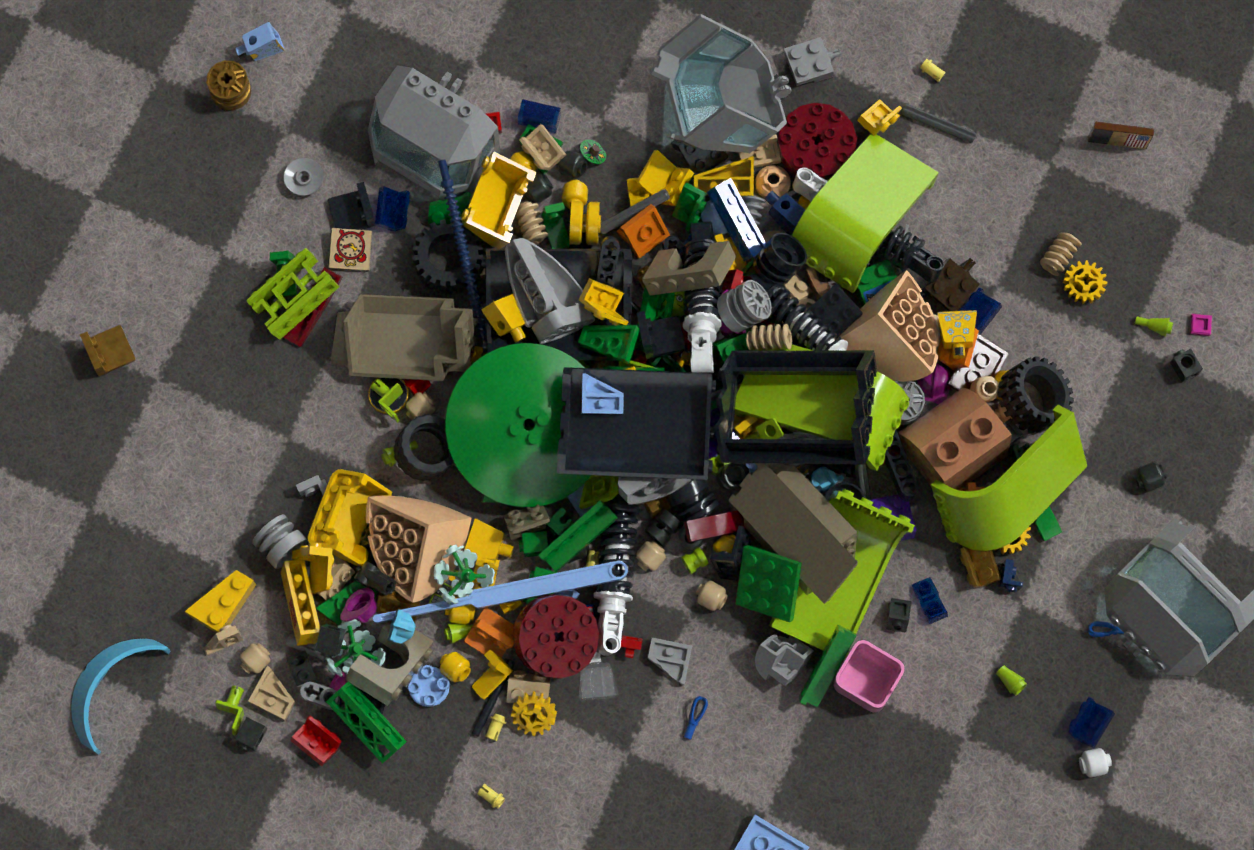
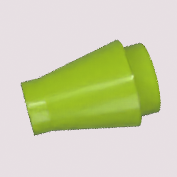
M1005 665L996 673L1010 694L1013 693L1015 696L1027 685L1024 681L1025 678L1008 669Z

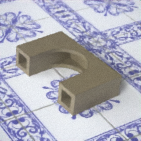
M729 241L711 243L700 261L688 268L681 269L684 264L676 248L658 251L642 280L649 295L717 287L723 282L736 256Z
M387 621L382 627L377 641L397 652L403 659L404 666L397 669L383 668L360 654L349 668L345 679L387 706L392 700L396 701L402 693V687H407L410 684L413 673L417 674L422 668V662L429 660L433 653L431 648L434 642L417 630L414 631L411 639L402 644L388 641L392 621Z

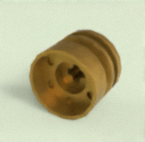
M224 60L210 68L206 83L213 102L219 108L237 110L247 104L251 97V85L245 69L239 63Z

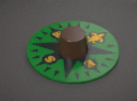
M584 140L580 144V152L587 161L593 164H602L606 160V153L598 142Z

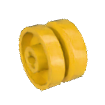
M582 201L571 202L570 244L580 245L582 234L586 233L587 245L598 246V233H600L601 229L600 202H589L587 214H584V204Z

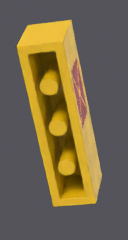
M284 561L281 577L297 646L315 644L318 640L320 625L305 561Z

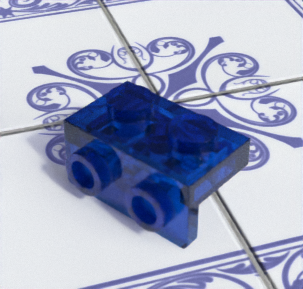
M385 186L380 187L375 225L394 232L405 229L410 203V191L398 192Z
M979 287L976 292L971 294L969 301L959 311L977 310L975 328L979 330L978 334L981 335L1002 308L1000 302L985 295L984 290Z
M1088 697L1081 704L1076 719L1071 721L1069 733L1075 740L1095 749L1115 713L1096 703L1093 698Z

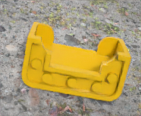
M493 152L489 157L485 156L482 161L481 167H483L468 208L461 215V220L464 227L490 246L501 249L510 243L513 234L509 232L513 228L511 227L523 194L527 192L528 181L533 182L536 172Z
M343 469L336 470L329 479L309 531L308 542L321 544L323 548L333 549L332 555L362 567L368 558L367 548L360 545L361 534L368 524L366 523L368 497L391 496L392 491L365 473Z

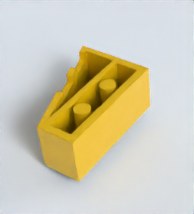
M754 156L694 175V187L707 193L713 187L731 178L740 196H754Z
M235 570L185 612L189 617L218 633L222 627L232 623L255 588L256 583L251 578Z

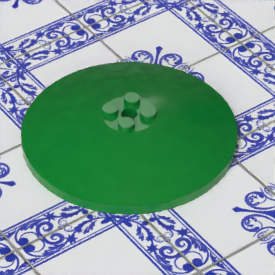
M520 343L508 345L493 350L479 358L457 381L446 409V442L452 460L461 475L481 494L511 506L536 507L538 504L543 506L557 502L574 493L591 477V475L557 474V453L561 436L562 406H566V402L562 401L564 367L585 368L570 355L541 344ZM526 419H531L534 422V428L531 431L523 427V422Z

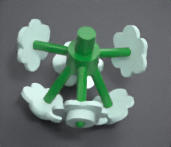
M456 544L450 545L445 550L447 554L443 558L453 555L455 559L454 564L459 566L460 570L458 572L449 571V565L443 560L434 567V579L440 585L444 583V580H447L448 575L457 576L459 579L451 582L452 589L450 592L444 588L439 589L443 593L441 597L449 604L451 602L454 604L459 602L453 595H458L459 598L470 595L473 592L474 583L472 581L477 578L478 583H481V587L484 588L488 587L489 584H493V577L495 575L494 569L490 568L488 564L479 567L477 574H475L469 567L475 566L477 554L469 549L459 551L464 546L457 547Z
M357 619L347 622L342 621L341 625L337 626L349 632L351 644L346 646V642L343 640L338 656L343 654V650H347V654L336 663L326 657L328 662L326 666L333 675L343 676L342 671L348 674L349 668L360 654L370 658L372 662L379 666H382L385 661L383 648L375 650L373 654L365 652V650L370 651L373 648L372 645L376 639L373 635H370L368 630L363 632L357 630L353 634V630L361 625V622L357 621ZM344 662V667L341 671L338 666Z

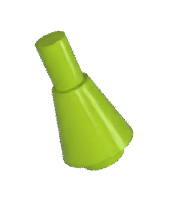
M1136 317L1135 324L1148 327V329L1164 337L1167 334H1171L1173 322H1170V318L1146 319Z
M415 440L410 442L411 451L418 448ZM394 447L382 449L383 454H381V458L384 464H389L390 467L397 463L394 458Z
M447 624V628L444 629L446 641L450 640V643L453 644L465 638L473 625Z

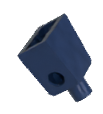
M772 190L764 198L772 206L768 213L787 234L792 235L805 209L787 193L780 198Z

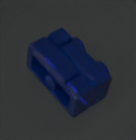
M522 99L518 113V125L528 126L529 124L535 128L543 125L548 129V132L557 133L561 118V108Z

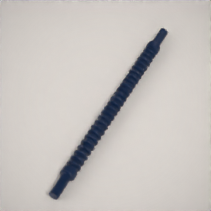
M446 159L439 160L438 164L442 177L441 186L445 189L443 193L446 194L444 199H447L446 205L449 206L447 210L450 211L448 216H451L450 222L453 223L451 227L454 228L452 233H455L454 239L457 240L455 244H458L456 249L459 250L458 256H461L459 261H462L460 266L463 267L462 272L465 273L463 278H466V281L464 283L467 284L466 289L469 290L467 292V295H470L468 300H471L469 305L473 307V317L478 318V326L475 328L478 329L476 335L477 338H480L482 346L483 340H486V323H484L485 318L482 317L484 314H482L480 307L482 302L479 301L480 296L477 295L479 290H476V287L478 285L475 284L476 279L473 278L475 273H472L474 268H471L472 262L469 261L471 259L468 256L470 251H467L469 246L465 244L467 242L464 239L466 234H463L465 229L461 227L463 225L460 222L462 217H459L461 212L457 210L459 208L456 205L458 200H455L457 195L453 193L455 191L452 188L454 182L453 179H450Z

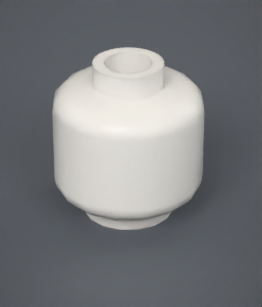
M1101 748L1084 751L1082 757L1079 758L1081 772L1090 778L1107 774L1109 766L1112 765L1110 755L1105 754Z

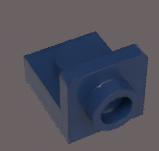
M1006 559L1002 566L1000 587H1005L1004 590L1008 592H1017V590L1023 587V582L1011 580L1015 579L1016 567H1013L1014 560Z

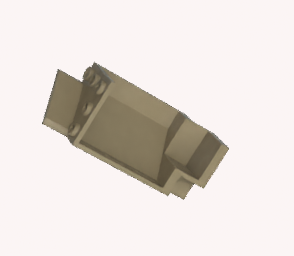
M360 294L350 311L338 312L331 363L346 366L349 369V376L443 381L448 371L465 372L472 365L471 353H474L476 342L474 329L478 326V318H473L472 309L454 308V299Z
M756 463L758 468L755 472L748 473L740 484L742 489L732 494L729 502L744 517V527L766 551L802 562L799 587L806 595L813 592L825 604L858 564V561L855 559L857 531L793 464L786 467L781 463Z

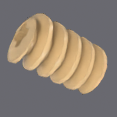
M523 202L519 204L516 212V218L519 219L518 224L521 226L520 231L523 233L524 239L537 245L548 236L547 232H541L546 226L539 225L544 221L543 218H537L541 211H534L539 205L537 203Z
M1059 233L1053 245L1049 247V251L1040 260L1042 268L1055 276H1059L1057 270L1063 272L1065 269L1061 264L1068 265L1069 262L1066 258L1072 259L1073 255L1070 252L1076 253L1077 248L1075 246L1080 247L1082 243L1072 234Z
M776 324L775 330L772 325H768L767 331L764 325L760 326L759 331L758 327L753 325L752 331L747 333L746 341L750 351H762L763 349L767 351L770 349L785 350L786 348L790 350L792 347V335L788 324L783 325V330H781L779 324Z

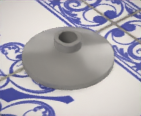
M299 158L292 161L284 172L285 185L295 195H311L323 183L322 168L317 162L309 158ZM306 176L308 180L306 182H302L301 178Z

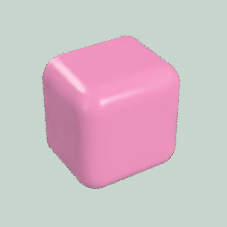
M861 640L855 643L834 679V688L838 693L868 711L879 712L883 709L904 673V665L900 660L870 642Z

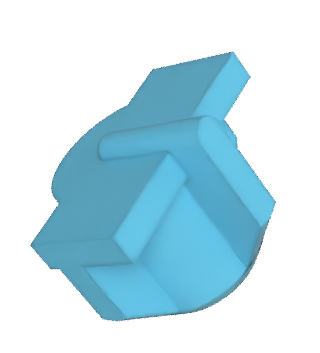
M822 466L811 474L810 483L820 493H825L830 487L840 483L844 477L843 475L837 477L834 471Z
M398 609L390 624L388 641L402 644L412 638L415 631V623L409 613Z

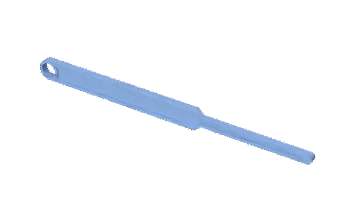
M614 561L474 589L469 596L457 598L459 601L457 604L453 602L449 604L442 601L402 609V612L409 613L412 617L472 605L479 609L623 580L628 574V568L624 562ZM617 564L623 565L625 568V573L621 577H616L612 574V568ZM396 611L374 615L373 621L375 623L392 621Z

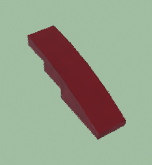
M324 267L322 272L326 271L339 285L343 277ZM335 292L283 338L302 347Z
M737 510L686 521L684 526L688 542L737 532L738 526H744V517Z

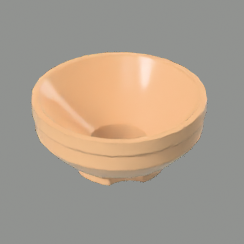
M776 165L762 168L755 178V188L763 198L772 190L781 197L788 193L791 186L787 171ZM772 174L777 175L779 182L776 184L769 183L768 176Z

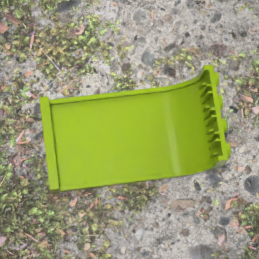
M870 134L817 193L800 218L792 236L802 244L806 251L807 260L805 263L854 293L868 262L879 245L922 194L934 186L939 172L876 134L874 136Z
M792 345V347H791L790 350L786 348L785 350H780V349H778V350H772V349H770L769 351H813V350L806 349V348H803V347H799V346H796V345ZM877 371L876 377H874V385L871 387L875 388L874 405H872L870 415L873 417L872 434H869V442L866 445L870 446V455L866 464L870 469L876 471L883 464L886 450L891 446L895 430L901 424L903 412L909 406V397L895 381ZM745 375L736 394L735 414L743 418L745 415L765 421L775 418L781 426L827 440H853L851 427L856 419L853 399L859 389L857 375Z
M1057 405L1053 409L1055 422L992 485L977 491H959L938 480L931 484L933 496L938 506L937 509L940 512L942 524L946 531V537L951 542H956L966 548L978 551L994 550L1012 543L1087 467V462L1074 412Z
M842 489V492L839 490L834 491L827 501L857 531L855 559L858 561L857 566L825 604L813 592L806 595L798 586L793 621L789 623L772 617L769 624L770 627L821 650L825 649L837 625L857 634L896 546L906 533H912L915 526L910 523L911 519L903 515H899V517L891 515L892 510L880 506V509L872 506V501L863 497L861 500L854 498V493L846 489Z

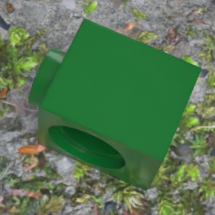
M547 531L522 533L523 540H519V550L524 552V557L539 556L548 547Z

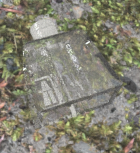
M596 652L589 665L581 670L579 702L619 698L610 663H601V654L599 652Z

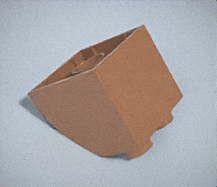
M962 388L898 433L906 455L930 486L935 480H938L953 489L960 490L967 483L972 482L1008 456L1012 434L987 402L973 391Z

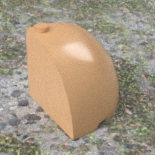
M907 270L876 293L860 309L863 314L839 335V337L848 342L847 350H874L877 371L893 381L902 382L918 380L933 373L938 360L936 347L939 346L937 325L928 302H924L920 295V292H922L921 288Z
M399 496L368 497L366 507V523H369L370 529L368 540L379 570L396 581L395 590L407 600L417 602L429 597L443 585L438 584L437 580L434 579L435 565L443 560L449 565V571H454L456 568L453 555L447 558H443V556L447 554L445 550L450 545L456 544L457 547L464 546L465 548L471 517L451 508L414 498Z

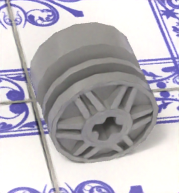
M753 280L745 281L735 289L725 292L718 298L717 302L721 320L731 331L737 333L749 329L754 324L760 323L771 315V301L767 292L759 283Z
M895 381L909 397V406L903 412L899 428H906L919 419L925 404V397L921 387L915 382Z
M284 514L268 522L256 534L252 542L255 547L259 548L262 554L269 552L266 559L275 569L282 568L284 561L293 560L292 551L300 549V546H306L308 540L299 530L291 532L294 524L288 522V518Z

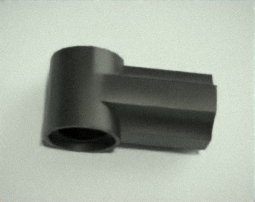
M365 561L354 577L361 585L366 588L371 587L385 596L392 594L395 589L396 581L382 573L368 561Z

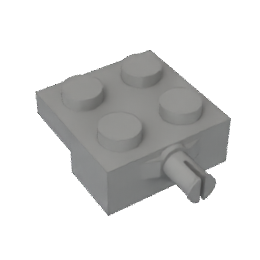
M821 37L784 48V54L796 86L833 77L834 70L831 65V59L841 56L839 48L828 52L824 47Z

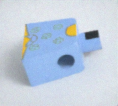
M270 22L244 34L242 38L245 44L236 47V52L240 59L250 55L255 61L285 51L279 33Z

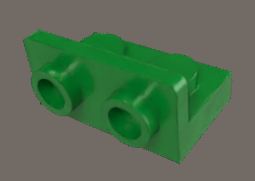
M687 182L682 188L672 216L686 223L685 230L689 232L691 230V223H697L701 220L699 213H702L706 207L707 202L705 198L707 193Z

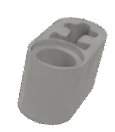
M306 682L302 685L300 693L306 702L333 710L325 703V698L330 694L334 695L337 692L336 690L314 682ZM313 688L315 693L320 694V701H318L319 697L317 695L311 694L308 697L306 691H310ZM340 696L335 699L338 705L340 704Z

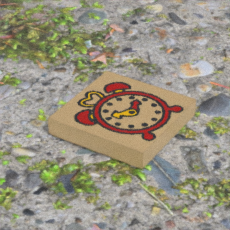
M332 228L329 268L369 271L372 231Z

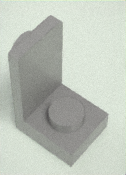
M319 475L297 484L296 487L301 496L309 497L315 494L319 488L324 495L327 483L325 479L320 480Z

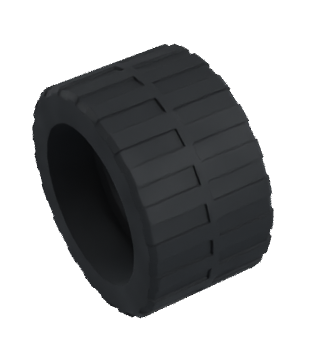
M429 414L417 416L409 421L396 437L393 450L394 458L403 473L412 479L420 481L434 480L441 477L454 464L446 442L444 418ZM415 432H429L440 440L444 450V457L438 464H425L413 455L410 449V438Z

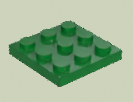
M749 545L743 548L736 605L790 623L794 619L802 562Z

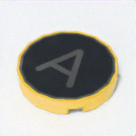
M378 377L377 379H381L390 389L397 383L401 386L403 393L389 406L393 412H400L406 406L409 397V391L405 382L400 378ZM370 386L368 397L371 406L377 412L387 414L378 403L382 397L372 390Z

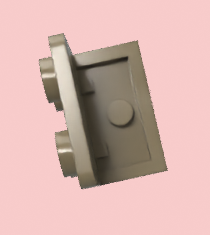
M539 504L536 507L512 510L507 515H504L511 540L522 537V533H532L546 529V523L550 522L544 506H539Z

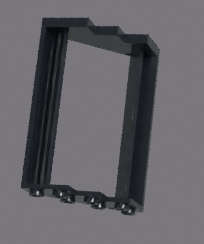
M874 350L731 351L724 365L719 370V379L722 381L723 388L716 399V406L720 410V418L713 428V434L717 437L716 449L717 454L720 455L721 463L865 465L870 455V446L866 445L869 442V434H872L873 417L870 415L875 398V388L871 387L874 385V377L877 374ZM738 375H857L859 389L853 399L856 419L851 427L853 440L732 439Z

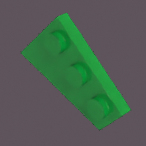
M637 325L583 326L578 343L583 348L629 364L640 329Z
M355 581L316 607V610L337 626L341 625L342 620L340 616L348 598L357 590L366 587ZM370 587L374 591L375 599L379 592Z

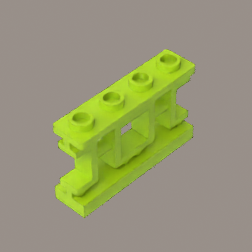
M307 248L298 252L295 258L282 266L278 273L269 278L260 289L253 292L246 300L258 314L264 309L267 310L272 318L265 325L270 333L279 340L339 288V285L326 271L317 276L312 267L318 260ZM305 268L308 273L299 279L297 274ZM314 279L317 284L308 290L306 285ZM296 282L302 291L290 302H287L281 294ZM275 294L278 300L270 306L266 301ZM284 306L287 311L278 317L275 312Z

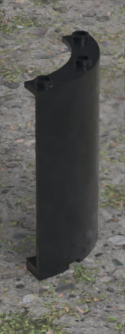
M486 249V256H482V269H485V302L481 303V309L494 301L513 294L507 270L505 249ZM543 249L567 269L583 290L589 278L596 281L600 249ZM608 249V255L603 254V256H611V249ZM620 249L614 288L622 291L624 294L615 311L629 322L628 325H631L632 297H630V286L628 284H632L633 259L631 249ZM604 261L602 263V269L606 271L613 268L611 261ZM604 275L603 284L608 285L607 276ZM485 316L486 340H483L482 343L483 352L489 353L504 346L520 343L540 344L532 327L522 326L521 328L526 338L515 343L510 333L499 336ZM594 316L595 321L588 326L614 324L610 323L607 318L600 320ZM582 329L560 339L541 344L563 351L575 360H616L581 347L578 341ZM633 350V353H632V356H631V359H630V360H633L634 350Z
M564 367L562 401L566 402V406H562L561 436L557 453V474L708 480V473H712L713 460H709V438L714 439V426H710L711 392L715 393L716 380H712V373ZM582 373H586L624 393L623 414L582 413Z

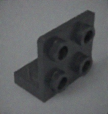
M675 140L671 142L672 147L682 153L694 175L709 171L728 158L726 151L702 150L684 145Z
M364 182L357 183V191L328 198L335 228L362 230L376 226Z
M835 284L806 310L812 311L814 318L818 317L822 320L821 326L824 324L828 325L829 332H836L837 337L863 314L845 294L839 284Z
M645 311L637 312L646 359L686 350L679 316L651 321L650 318L646 319Z
M738 526L732 553L726 551L711 553L710 560L720 579L739 580L743 548L747 545L754 547L744 526Z

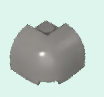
M774 634L760 644L755 656V666L765 680L772 676L776 681L786 686L789 682L793 683L799 677L814 650L792 636L785 638Z

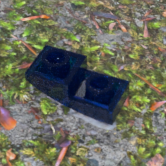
M931 577L912 584L914 593L929 624L948 617V612L939 597V592Z

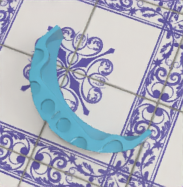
M152 639L126 640L106 648L87 664L86 669L77 680L71 704L75 732L83 745L98 755L101 753L93 742L88 716L92 694L108 670L121 659L134 653H143L146 650H162L169 655L171 651L167 646Z

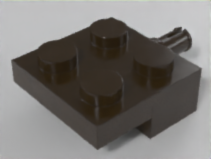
M951 258L946 259L939 279L936 282H928L924 290L949 312L958 311L980 285L969 273L976 262L969 258L962 267Z

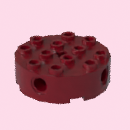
M811 103L799 106L787 115V123L779 132L777 146L781 163L793 177L796 176L800 168H808L822 179L829 181L856 149L857 136L853 123L844 112L829 104Z
M555 594L537 597L522 608L514 623L513 632L516 654L527 668L539 675L562 679L578 674L589 665L597 651L599 631L596 619L585 604L573 597ZM555 632L558 633V634H557V636H558L557 640H555V638H556L555 635H554Z

